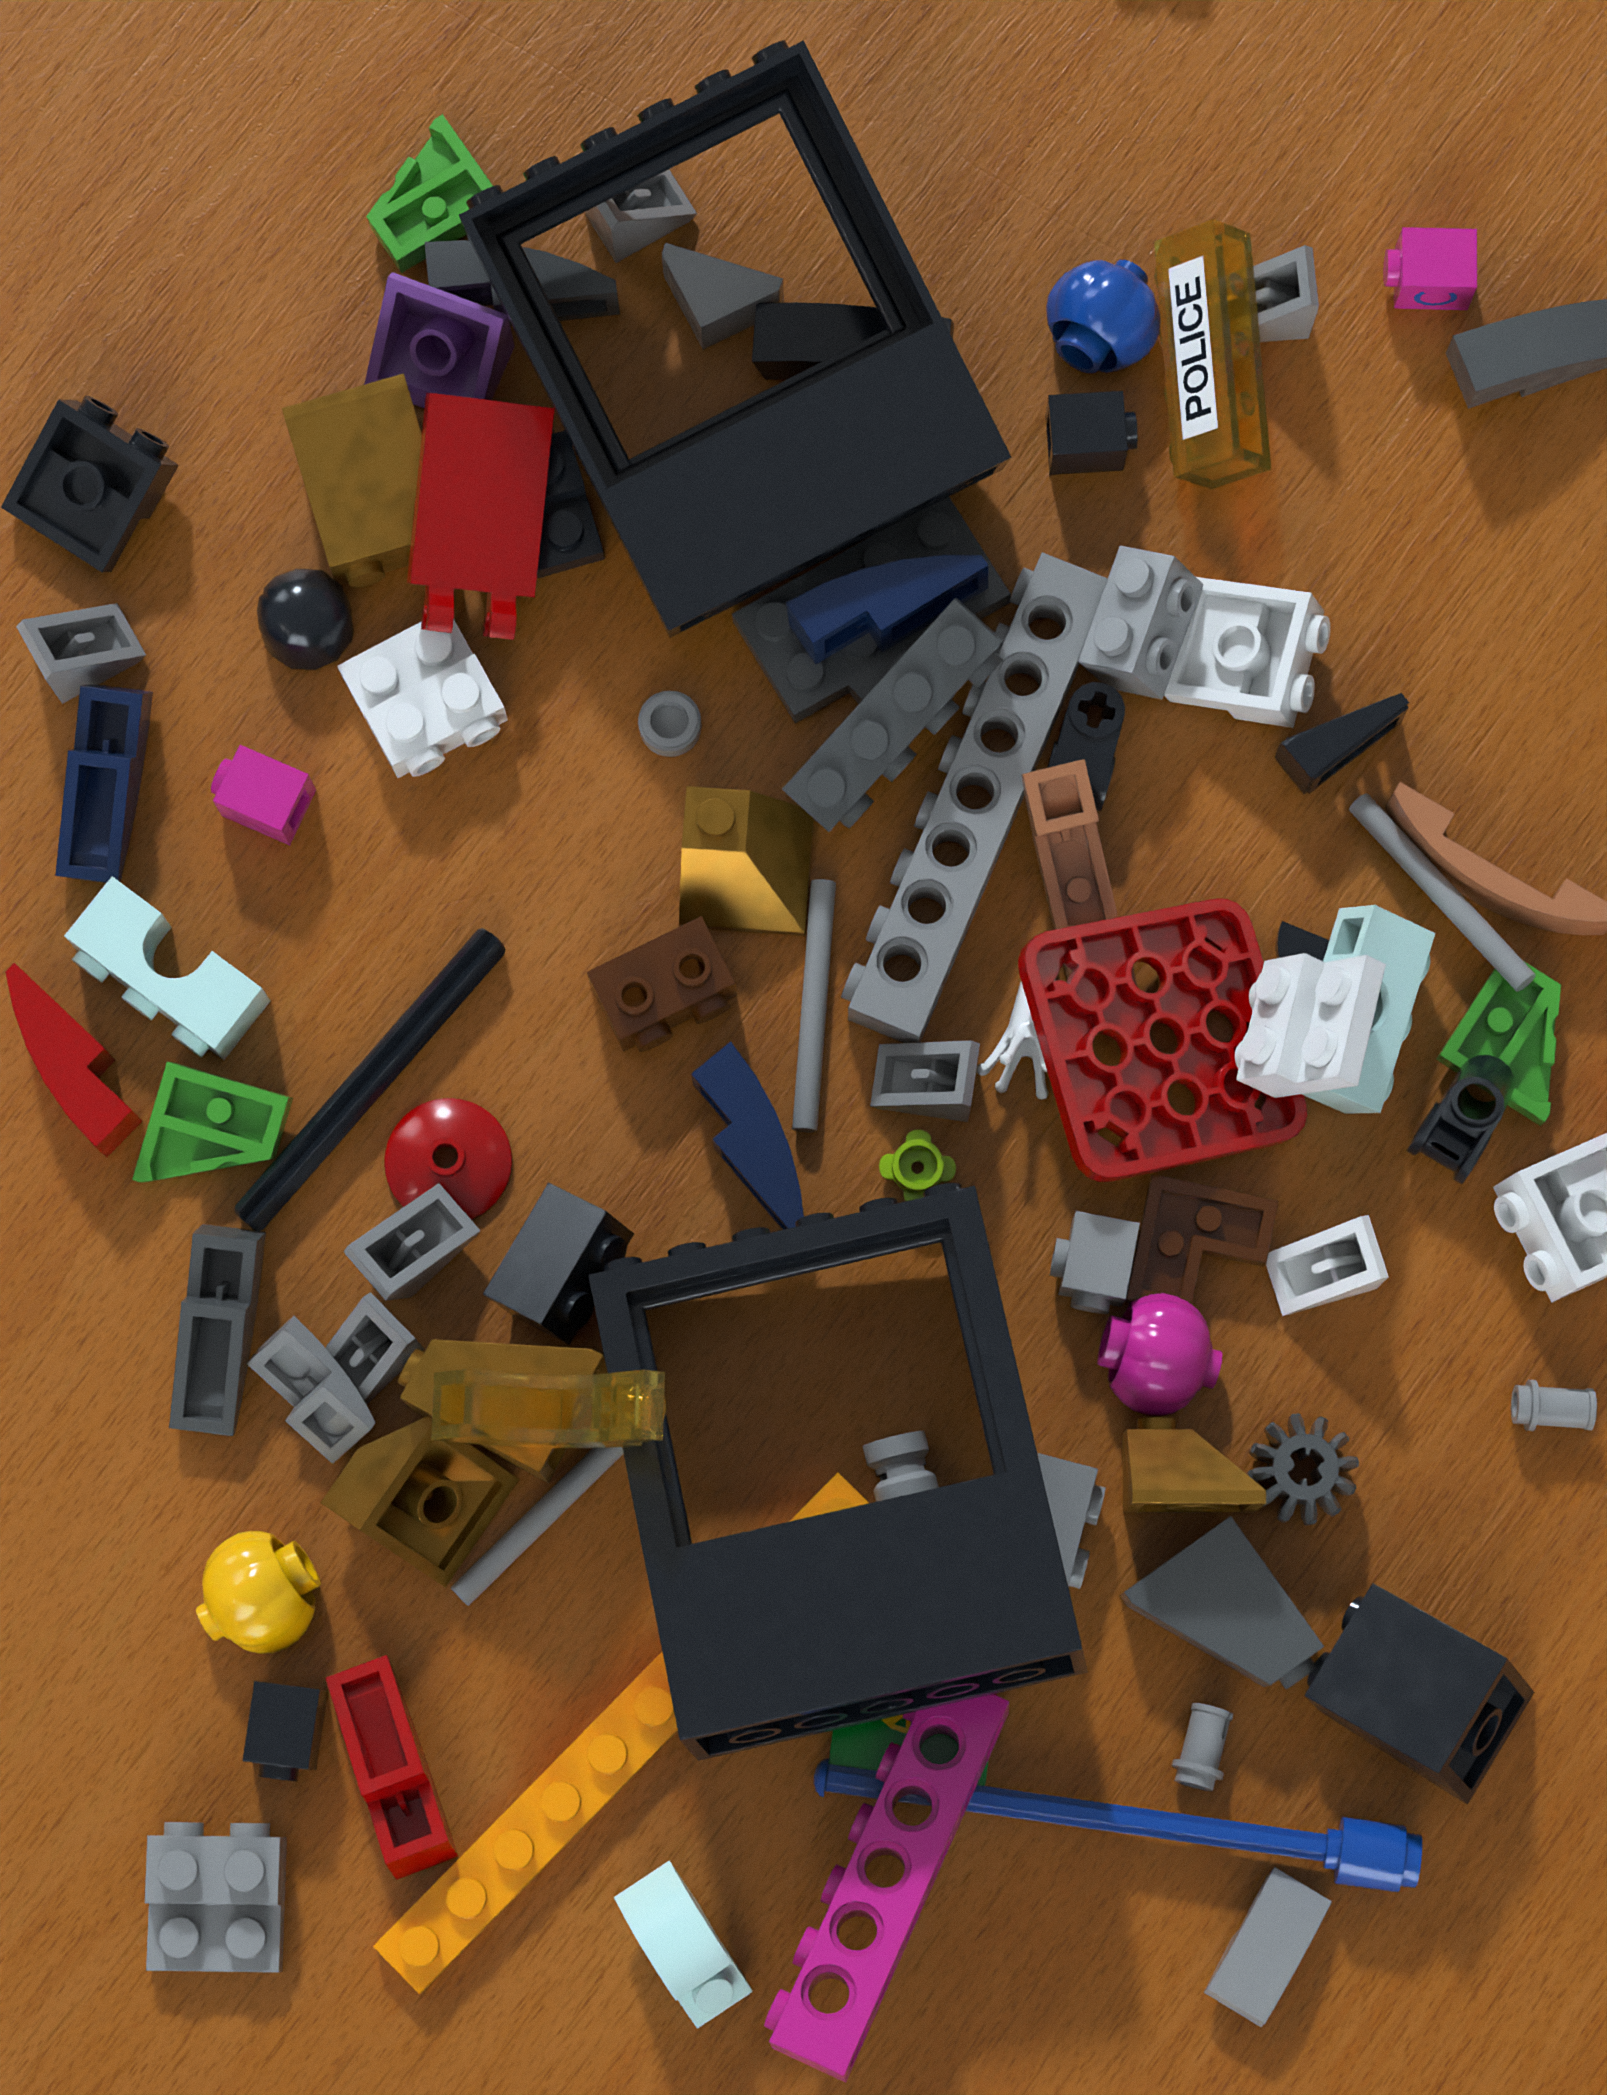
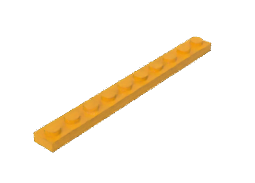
M837 1472L790 1521L869 1504V1502ZM663 1652L634 1679L373 1946L418 1994H421L678 1731Z

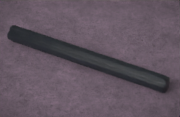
M483 928L478 929L238 1201L234 1211L243 1222L256 1231L263 1230L504 956L506 949L496 936Z

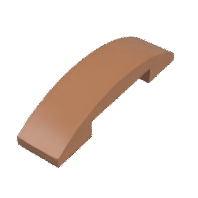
M1085 759L1021 774L1035 851L1054 930L1117 918L1116 905L1096 822H1099ZM1063 965L1068 980L1073 970ZM1132 968V979L1137 986L1134 969Z
M1399 782L1385 806L1387 813L1461 894L1496 914L1538 929L1574 935H1604L1607 932V901L1567 878L1553 897L1550 898L1445 837L1443 833L1455 813Z

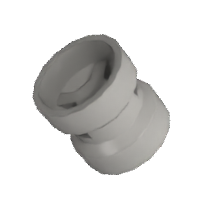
M925 1431L900 1434L862 1446L867 1466L875 1470L876 1477H880V1482L877 1483L873 1490L876 1502L939 1488L936 1475L924 1469V1465H926L925 1456L929 1451Z

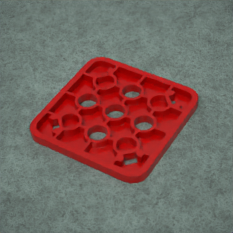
M1215 898L1045 931L1033 937L1021 949L1018 958V969L1072 1158L1077 1168L1087 1178L1097 1182H1112L1279 1145L1297 1136L1305 1127L1308 1115L1304 1095L1274 1098L1236 1080L1238 1068L1235 1063V1050L1238 1044L1243 1041L1248 1031L1253 1011L1249 1003V991L1257 981L1264 965L1252 922L1247 912L1238 903L1229 899ZM1205 939L1219 947L1221 951L1212 946L1211 944H1209L1208 942H1206ZM1134 963H1146L1156 971L1159 977V987L1156 993H1146L1135 985L1131 972ZM1062 965L1073 970L1067 982L1063 980L1054 981ZM1210 1011H1218L1230 1020L1233 1028L1230 1042H1220L1209 1034L1206 1027V1018ZM1153 1023H1163L1173 1030L1177 1039V1047L1173 1054H1164L1153 1046L1149 1034ZM1097 1034H1105L1117 1042L1121 1055L1117 1066H1107L1096 1058L1092 1043ZM1172 1083L1184 1085L1191 1091L1195 1100L1194 1111L1191 1115L1179 1114L1171 1107L1167 1093ZM1259 1095H1262L1266 1099L1259 1110L1254 1105ZM1103 1128H1107L1121 1137V1140L1115 1146L1098 1135V1132Z

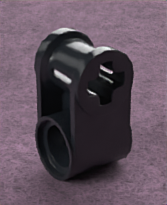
M1091 682L1082 685L1074 692L1064 716L1058 741L1054 742L1047 768L1085 759L1096 810L1101 811L1115 765L1116 757H1114L1125 716V704L1122 696L1114 687L1106 683ZM1090 705H1097L1102 708V721L1098 728L1086 725V713Z
M1478 1055L1468 1059L1456 1074L1439 1103L1436 1102L1406 1151L1413 1156L1420 1152L1453 1171V1180L1463 1184L1489 1143L1491 1134L1501 1120L1515 1088L1514 1075L1510 1067L1501 1059L1491 1055ZM1470 1084L1486 1086L1493 1092L1496 1100L1491 1102L1479 1101L1470 1095L1466 1086Z

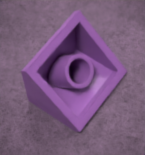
M392 272L387 278L364 385L404 373L412 403L422 408H425L426 393L492 400L514 349L507 314Z

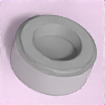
M662 691L654 694L643 704L638 717L640 736L644 744L652 752L661 756L675 757L688 752L695 746L701 734L702 725L699 709L690 697L681 692Z

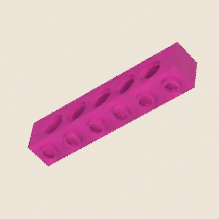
M991 1694L903 1714V1718L912 1723L902 1745L891 1742L885 1751L875 1779L884 1782L875 1806L863 1803L854 1820L848 1836V1840L857 1844L847 1868L838 1864L835 1865L823 1890L820 1902L829 1905L819 1930L810 1926L807 1927L794 1955L792 1964L802 1968L791 1993L780 1989L768 2012L764 2027L773 2031L769 2040L772 2049L845 2083L847 2082L1009 1714L1008 1700ZM934 1734H946L952 1737L958 1744L959 1750L957 1755L945 1764L929 1762L920 1751L923 1742ZM917 1794L928 1800L932 1811L926 1821L919 1825L909 1826L901 1823L893 1813L894 1807L903 1796ZM890 1855L900 1860L903 1864L905 1871L903 1877L896 1885L881 1888L872 1884L866 1877L868 1865L878 1856ZM852 1917H865L872 1921L877 1928L875 1940L869 1947L863 1950L848 1949L838 1939L841 1926ZM837 1979L849 1989L848 2001L840 2011L825 2014L812 2006V1990L822 1980Z

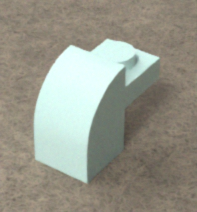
M670 1860L614 1897L630 1929L674 1999L679 2001L697 2029L753 1992L745 1976L716 1935L699 1903Z

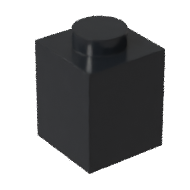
M1123 391L1048 395L1045 422L1049 475L1123 471L1128 449H1137L1138 442L1135 411L1125 412Z
M254 1681L243 1761L260 1763L258 1777L297 1782L299 1769L317 1770L328 1691Z

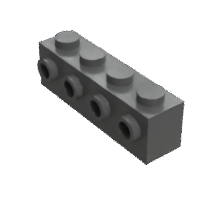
M955 598L782 790L828 832L839 821L850 829L874 802L865 793L883 774L892 783L917 755L908 746L925 727L935 735L960 708L951 698L966 681L969 680L978 688L1003 661L994 652L1003 640L958 598Z

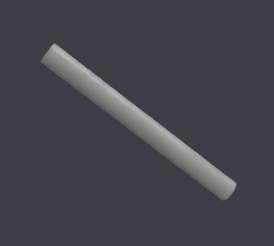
M1368 793L1357 798L1349 808L1353 816L1516 992L1527 987L1534 980L1536 974Z
M826 879L811 880L792 1122V1130L813 1133L818 1130L836 882Z
M618 1423L451 1587L467 1606L478 1598L623 1455Z

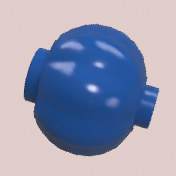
M1103 260L1085 262L1066 272L1053 286L1046 304L1047 323L1052 332L1053 340L1056 343V351L1067 364L1085 373H1096L1098 370L1105 373L1115 372L1137 363L1153 348L1160 334L1161 317L1155 295L1147 285L1148 277L1138 265L1128 260H1118L1115 265Z

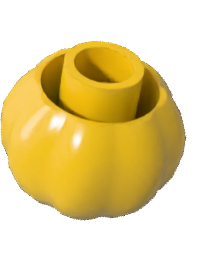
M263 1531L237 1533L221 1543L207 1560L202 1579L204 1603L196 1607V1613L205 1631L214 1641L225 1636L246 1651L259 1654L276 1653L297 1642L307 1630L315 1612L316 1601L312 1590L321 1585L320 1578L310 1558L296 1541L284 1545L271 1533Z

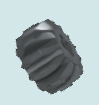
M1296 1413L1288 1418L1289 1437L1274 1422L1265 1427L1266 1437L1274 1448L1254 1443L1249 1450V1454L1255 1459L1267 1463V1467L1254 1468L1246 1474L1257 1483L1268 1480L1270 1488L1266 1490V1504L1264 1506L1271 1503L1277 1496L1283 1500L1277 1511V1519L1284 1523L1289 1521L1297 1504L1300 1506L1301 1519L1304 1525L1309 1526L1317 1522L1316 1502L1325 1513L1332 1517L1341 1511L1338 1500L1330 1490L1346 1496L1354 1494L1356 1485L1351 1480L1338 1476L1339 1472H1346L1357 1468L1359 1461L1354 1456L1338 1458L1335 1453L1336 1450L1342 1448L1349 1441V1437L1345 1432L1337 1434L1329 1442L1325 1441L1322 1438L1328 1428V1420L1320 1416L1312 1424L1309 1434H1306L1304 1420L1301 1414ZM1298 1453L1300 1461L1307 1456L1314 1460L1317 1467L1310 1473L1311 1478L1315 1482L1314 1485L1307 1486L1305 1478L1297 1484L1290 1478L1288 1472L1295 1466L1290 1457L1291 1454Z

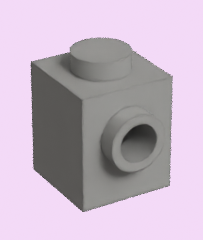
M1076 1211L1072 1219L1069 1239L1056 1238L1049 1276L1061 1278L1058 1295L1072 1297L1070 1304L1072 1308L1091 1313L1108 1314L1110 1305L1122 1307L1126 1300L1140 1223Z

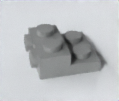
M164 1822V1835H147L145 1903H149L146 1971L282 1972L287 1837H270V1823H230V1836H204V1823Z

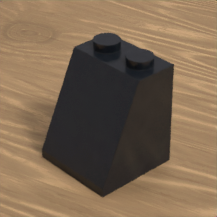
M1372 1583L1364 1597H1357L1346 1610L1341 1624L1343 1633L1330 1653H1323L1314 1663L1316 1669L1309 1673L1307 1680L1309 1689L1304 1696L1329 1718L1468 1805L1535 1692L1508 1658Z

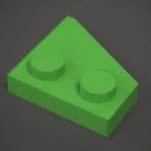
M443 114L435 118L429 126L431 137L416 159L408 156L395 175L393 187L380 196L366 216L371 230L401 273L426 259L424 242L456 241L465 236L466 233L459 214L469 210L466 201L477 193L493 186Z
M1526 963L1536 974V977L1527 987L1516 992L1494 968L1436 1060L1458 1073L1468 1059L1478 1055H1491L1501 1059L1510 1067L1515 1081V1088L1508 1106L1541 1126L1549 1117L1551 1102H1548L1551 1067L1555 1062L1556 1037L1554 1036L1555 1019L1559 1015L1561 984ZM1475 1084L1487 1093L1494 1096L1493 1092L1486 1086H1483L1481 1084Z
M167 1061L132 1180L150 1182L275 1159L293 1098Z

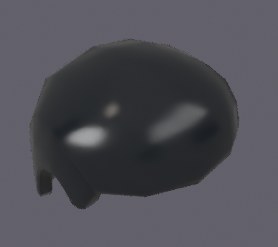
M294 569L278 575L264 587L263 594L259 597L257 617L264 645L272 657L291 669L316 670L337 661L352 641L354 628L348 597L343 590V586L323 570Z

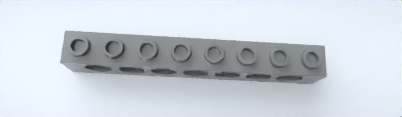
M1043 552L1034 571L1023 567L1010 598L1011 603L1019 606L1011 626L999 623L995 631L1003 642L994 652L1003 661L989 675L987 682H983L978 688L972 685L962 714L971 717L963 739L952 735L946 746L938 770L947 773L946 779L939 795L928 791L923 800L914 827L922 829L923 833L915 851L904 848L897 861L890 883L898 886L899 889L890 909L881 905L878 907L866 936V941L875 944L866 967L855 963L844 986L841 998L850 1001L848 1007L849 1021L903 1043H921L1025 796L1021 774L1036 770L1080 663L1078 660L1108 578ZM1039 618H1049L1059 624L1062 633L1054 639L1044 640L1036 637L1031 632L1029 625ZM1023 673L1033 677L1038 683L1039 689L1031 695L1019 696L1007 688L1005 681L1014 674ZM1001 729L1008 732L1014 738L1015 745L1006 752H993L984 746L981 737L990 730ZM977 785L988 791L992 801L984 808L970 809L960 803L957 793L966 786ZM943 842H956L966 850L968 857L960 865L945 866L935 859L933 855L934 848ZM930 898L941 905L944 914L934 923L922 924L911 917L908 908L918 899ZM896 955H906L917 962L920 971L912 980L899 982L886 974L884 965L890 958Z

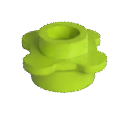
M913 1130L907 1134L906 1142L894 1154H886L881 1158L879 1171L884 1179L893 1180L904 1191V1200L906 1202L923 1198V1193L927 1189L941 1182L951 1181L956 1173V1164L951 1157L942 1156L939 1149L931 1143V1136L928 1132ZM920 1162L924 1166L923 1172L919 1174L914 1173L911 1169L912 1164Z

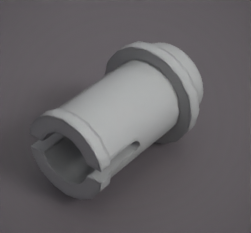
M1528 1379L1526 1385L1514 1386L1511 1397L1512 1423L1523 1424L1526 1431H1534L1537 1425L1584 1428V1430L1591 1431L1594 1428L1597 1414V1397L1594 1389L1539 1387L1536 1380Z
M1192 1703V1713L1180 1759H1173L1171 1767L1177 1769L1174 1781L1195 1789L1213 1791L1215 1781L1223 1779L1224 1773L1218 1770L1229 1724L1233 1719V1713L1207 1704Z

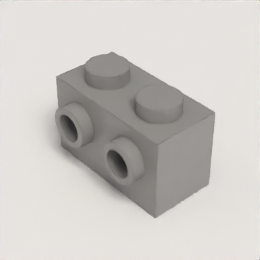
M1119 546L1078 662L1099 681L1114 687L1118 691L1162 700L1203 583L1175 556Z

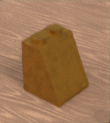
M404 373L282 408L334 580L341 585L348 583L351 587H364L382 580L385 577V572L409 566L422 433Z
M432 1339L425 1352L417 1348L413 1351L399 1376L398 1384L405 1387L400 1398L414 1412L424 1417L429 1415L457 1435L549 1483L608 1372L604 1355L593 1349Z

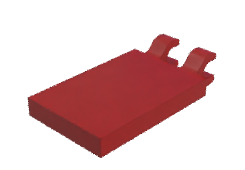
M426 393L407 583L426 585L421 629L452 633L454 589L487 592L483 636L514 640L517 620L516 596L535 598L555 408Z

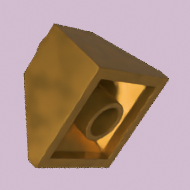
M686 786L681 847L679 927L702 916L708 929L805 936L814 818L801 806L750 790Z
M428 1415L358 1448L321 1501V1504L446 1588L519 1479Z
M1175 1418L1137 1419V1429H1126L1122 1435L1123 1513H1254L1266 1504V1490L1193 1429H1176Z

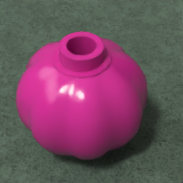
M1161 1293L1147 1295L1130 1302L1122 1318L1110 1315L1102 1334L1097 1364L1109 1368V1386L1123 1404L1138 1413L1164 1416L1185 1408L1202 1386L1214 1388L1220 1373L1223 1354L1222 1351L1212 1349L1207 1322L1198 1309L1188 1301L1175 1295Z

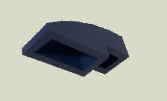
M937 555L902 559L860 569L825 582L786 602L789 626L815 665L870 633L880 650L884 652L934 622L955 598L965 603L988 589V564L982 555Z
M98 684L80 686L74 749L68 750L55 876L105 883L111 877H114L121 882L142 779L153 692Z
M730 1041L691 1073L693 1086L727 1125L723 1131L712 1139L714 1150L782 1230L796 1227L795 1222L804 1217L801 1189L790 1146L777 1113L759 1080Z

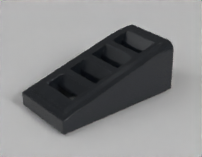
M1400 693L1288 737L1279 744L1275 759L1303 794L1307 792L1310 794L1400 725L1409 708V701Z

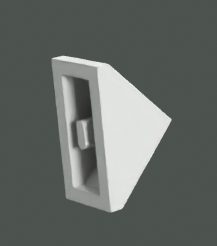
M1369 1215L1360 1216L1268 1253L1266 1263L1282 1316L1375 1290L1389 1278Z

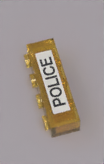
M1211 219L1154 241L1156 260L1154 279L1159 295L1161 319L1159 338L1164 355L1166 379L1164 397L1169 414L1171 438L1169 456L1173 465V474L1175 478L1214 489L1271 470L1251 234L1218 220Z

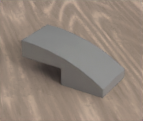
M295 1316L290 1318L260 1346L247 1362L251 1369L294 1407L285 1421L332 1464L367 1434L376 1423L365 1401L342 1367L322 1343Z
M1274 1867L1267 1874L1240 1929L1231 1938L1204 1993L1262 2027L1289 1984L1332 1901Z

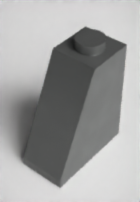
M1231 1516L1119 1595L1130 1609L1263 1687L1270 1686L1279 1680L1284 1688L1288 1689L1316 1669L1315 1662L1311 1656L1324 1647Z

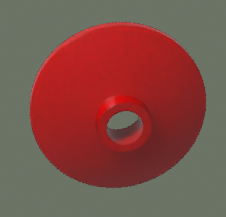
M436 1099L412 1109L395 1126L385 1150V1174L393 1195L403 1207L439 1183L471 1220H474L489 1211L506 1190L512 1171V1151L504 1129L487 1110L475 1103L462 1099ZM443 1147H452L458 1152V1159L455 1165L447 1169L436 1166L434 1158L437 1151Z

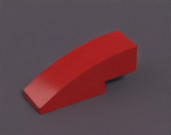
M13 963L5 973L13 1011L26 1048L45 1085L68 1118L103 1155L108 1157L142 1122L99 1079L116 1060L18 965Z
M388 1655L326 1677L325 1679L361 1796L368 1806L385 1865L392 1875L398 1880L459 1857L418 1734Z

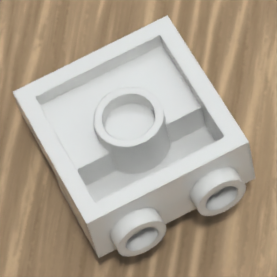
M1196 577L1203 583V587L1164 696L1169 702L1227 710L1234 719L1293 728L1297 712H1308L1313 702L1315 682L1313 676L1308 675L1313 653L1322 654L1329 642L1330 620L1327 616H1323L1324 609L1310 592Z
M455 620L453 621L452 633L421 629L420 622L337 666L397 778L409 772L411 776L416 777L432 771L445 760L443 754L466 743L467 747H475L485 743L499 733L500 724L508 721L500 698L476 655L472 653Z
M1306 953L1264 961L1262 972L1249 991V1003L1253 1010L1249 1028L1243 1041L1238 1044L1235 1050V1063L1238 1068L1236 1080L1274 1098L1358 1086L1386 964L1368 955L1323 962Z
M1607 1133L1520 1170L1493 1187L1498 1196L1494 1203L1496 1218L1507 1232H1516L1527 1253L1523 1264L1525 1275L1535 1289L1546 1291L1551 1303L1607 1277Z

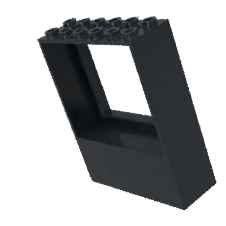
M785 40L769 45L751 58L754 66L734 76H731L728 69L708 76L695 85L694 88L697 92L695 96L677 105H674L671 98L659 101L637 115L640 121L639 124L617 134L614 127L604 129L580 144L583 150L582 153L560 163L557 156L542 160L523 173L526 179L525 182L503 192L500 185L487 188L468 199L466 204L469 210L459 214L466 236L553 408H555L554 410L670 638L1003 470L1012 458L804 40L791 47H788ZM780 114L887 329L629 459L521 244Z
M959 1183L940 1184L924 1191L923 1198L898 1203V1200L895 1198L875 1199L859 1207L860 1212L837 1218H834L832 1213H815L798 1219L795 1222L796 1227L772 1233H770L768 1228L764 1227L750 1228L734 1234L731 1237L732 1242L707 1248L706 1244L701 1242L685 1243L671 1248L667 1252L668 1257L643 1262L638 1257L621 1258L607 1263L604 1266L603 1272L588 1275L679 1738L698 1761L1088 1673L975 1186L962 1188V1185ZM941 1243L994 1475L693 1544L646 1310Z

